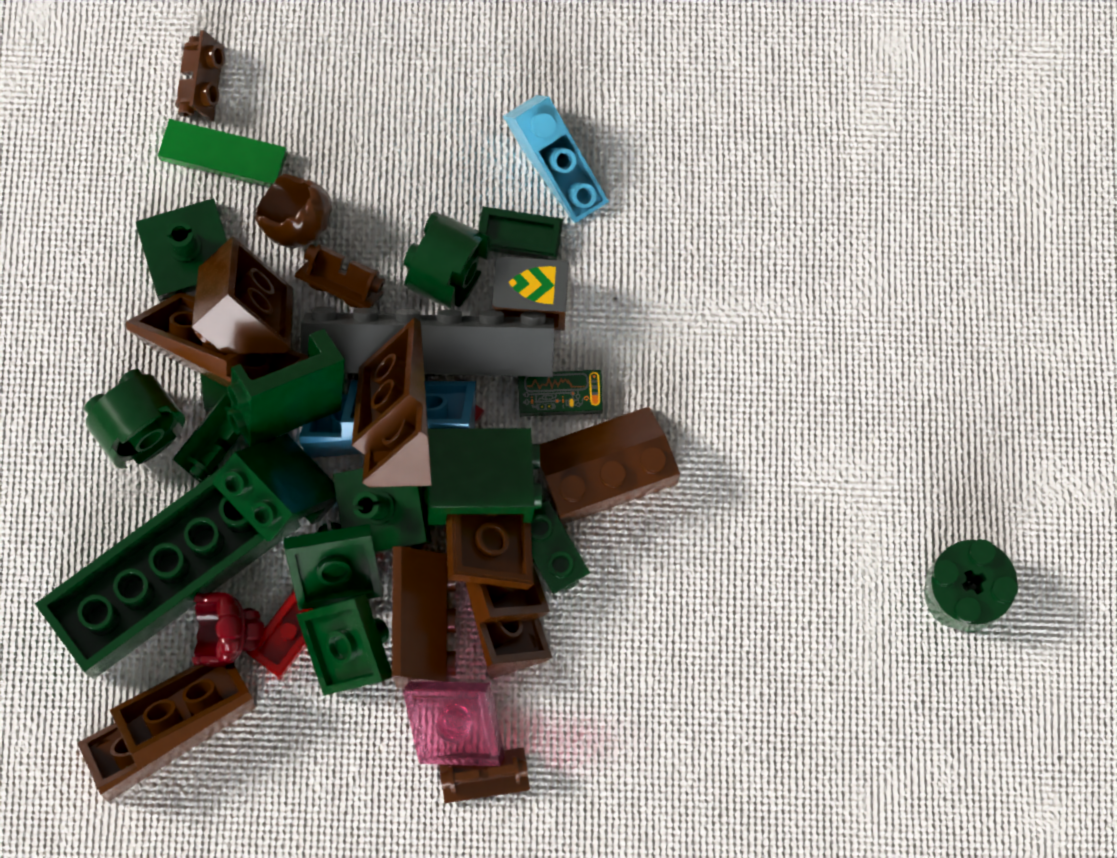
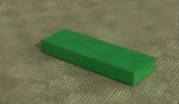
M169 119L158 158L163 162L270 187L281 176L288 151L283 146Z

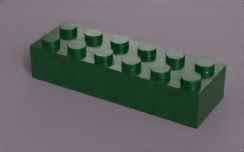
M220 468L44 596L35 605L84 673L95 679L196 604L193 599L197 593L213 592L300 528L299 520L289 523L276 539L270 542L266 541L214 486L212 480L221 470Z

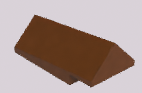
M183 292L171 296L126 321V329L150 348L225 387L231 384V367L240 364L251 380H255L308 358V355L289 349L286 353H222L213 344L207 345L202 342L192 328L195 297Z
M415 317L359 367L351 446L365 455L362 483L368 487L431 486L421 322Z
M534 563V585L528 590L465 582L490 680L552 658L539 619L548 614L550 609Z
M233 662L220 667L194 665L110 709L115 723L79 741L77 744L100 795L109 802L254 710L256 706Z

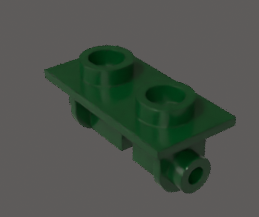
M225 393L172 459L199 483L213 474V469L241 435H237L230 426L227 411L231 410V400Z
M549 500L542 503L541 509H534L531 523L532 558L553 594L562 589L567 591L580 583L579 580L589 575L590 572Z

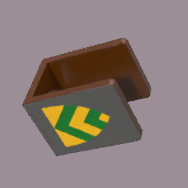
M497 257L492 307L495 311L503 312L504 317H521L523 312L545 313L547 318H554V330L565 331L569 261Z

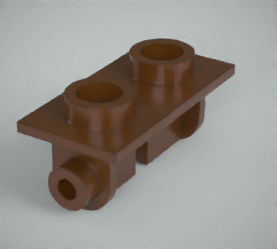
M200 30L199 37H189V41L183 47L181 73L193 75L192 79L179 80L175 107L178 108V115L182 117H194V112L197 111L209 121H214L215 108L219 101L218 87L221 68L225 61L224 45L206 31Z
M312 244L308 246L304 254V259L307 262L294 275V277L307 282L311 288L328 292L342 299L353 308H372L384 294V291H381L385 279L379 277V271L352 260L346 272L341 269L345 256L322 244H319L317 247Z
M524 747L439 760L440 779L445 804L530 791Z

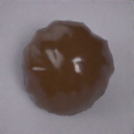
M282 174L269 187L265 196L260 200L254 218L258 226L271 241L292 249L317 241L320 234L327 229L329 216L333 209L329 194L322 186L314 181Z

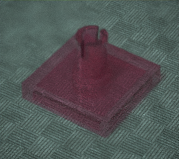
M408 681L403 689L419 764L501 765L505 758L490 682Z

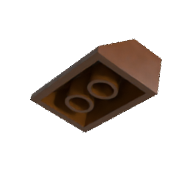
M232 236L199 266L192 328L202 342L207 345L213 344L222 353H286L291 348L293 287Z
M649 406L539 444V472L552 507L562 525L678 484L679 469L666 435Z
M393 546L392 678L397 688H448V677L456 676V651H448V634H456V608H448V592H456V580H448L447 554Z

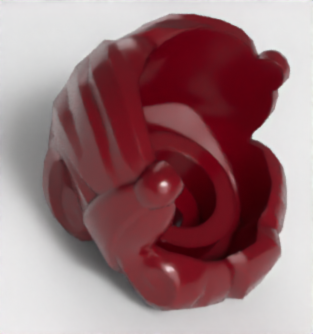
M197 593L194 596L196 619L200 625L196 635L195 656L192 657L194 665L226 666L234 662L242 651H254L259 647L260 639L264 637V623L261 620L259 611L253 608L243 609L240 602L234 596L227 593Z

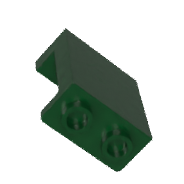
M325 329L309 334L308 358L255 380H251L240 364L231 367V384L227 386L228 395L231 400V410L227 411V417L233 431L237 435L242 433L249 446L268 441L302 427V425L341 411L345 359Z
M531 428L428 429L431 486H428V525H446L447 514H523V523H532L534 509H541L542 486L541 483H534L533 470L540 469V445L532 444Z
M288 433L234 452L212 480L214 486L268 542L276 539L289 523L303 517L311 524L321 521L337 502L334 482Z

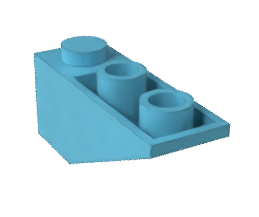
M535 95L503 116L522 151L574 223H577L609 202L550 97Z

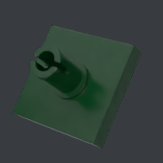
M214 198L135 222L159 301L168 299L179 292L188 293L195 291L199 266L227 242Z
M363 468L333 474L341 529L370 524L376 554L392 551L393 546L413 547L432 543L422 486L368 487L362 483Z
M331 522L332 530L328 531L327 523L319 527L317 533L284 538L285 554L299 610L316 608L366 594L367 599L384 597L370 524L341 529L340 524Z
M366 594L296 614L323 696L383 682L392 677V670L383 643L387 642L389 638V630L382 619L373 617Z

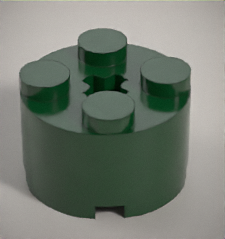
M433 212L426 222L424 228L425 235L420 244L413 243L404 258L403 265L410 268L404 285L409 290L448 309L455 310V306L461 307L474 289L482 273L477 270L479 256L487 260L491 239L490 236L451 217Z
M133 369L125 373L120 378L117 386L106 394H98L92 397L84 406V410L88 414L86 418L87 429L115 466L121 469L128 468L124 463L126 461L134 459L140 465L161 453L177 437L173 433L177 423L183 428L186 420L185 415L155 376L143 374L139 369Z
M985 539L964 540L945 549L931 565L924 586V599L933 617L939 623L963 632H976L992 625L1006 613L1018 593L1017 576L1012 562L1002 550ZM966 580L968 582L973 581L977 585V589L975 591L973 589L966 591L962 585Z

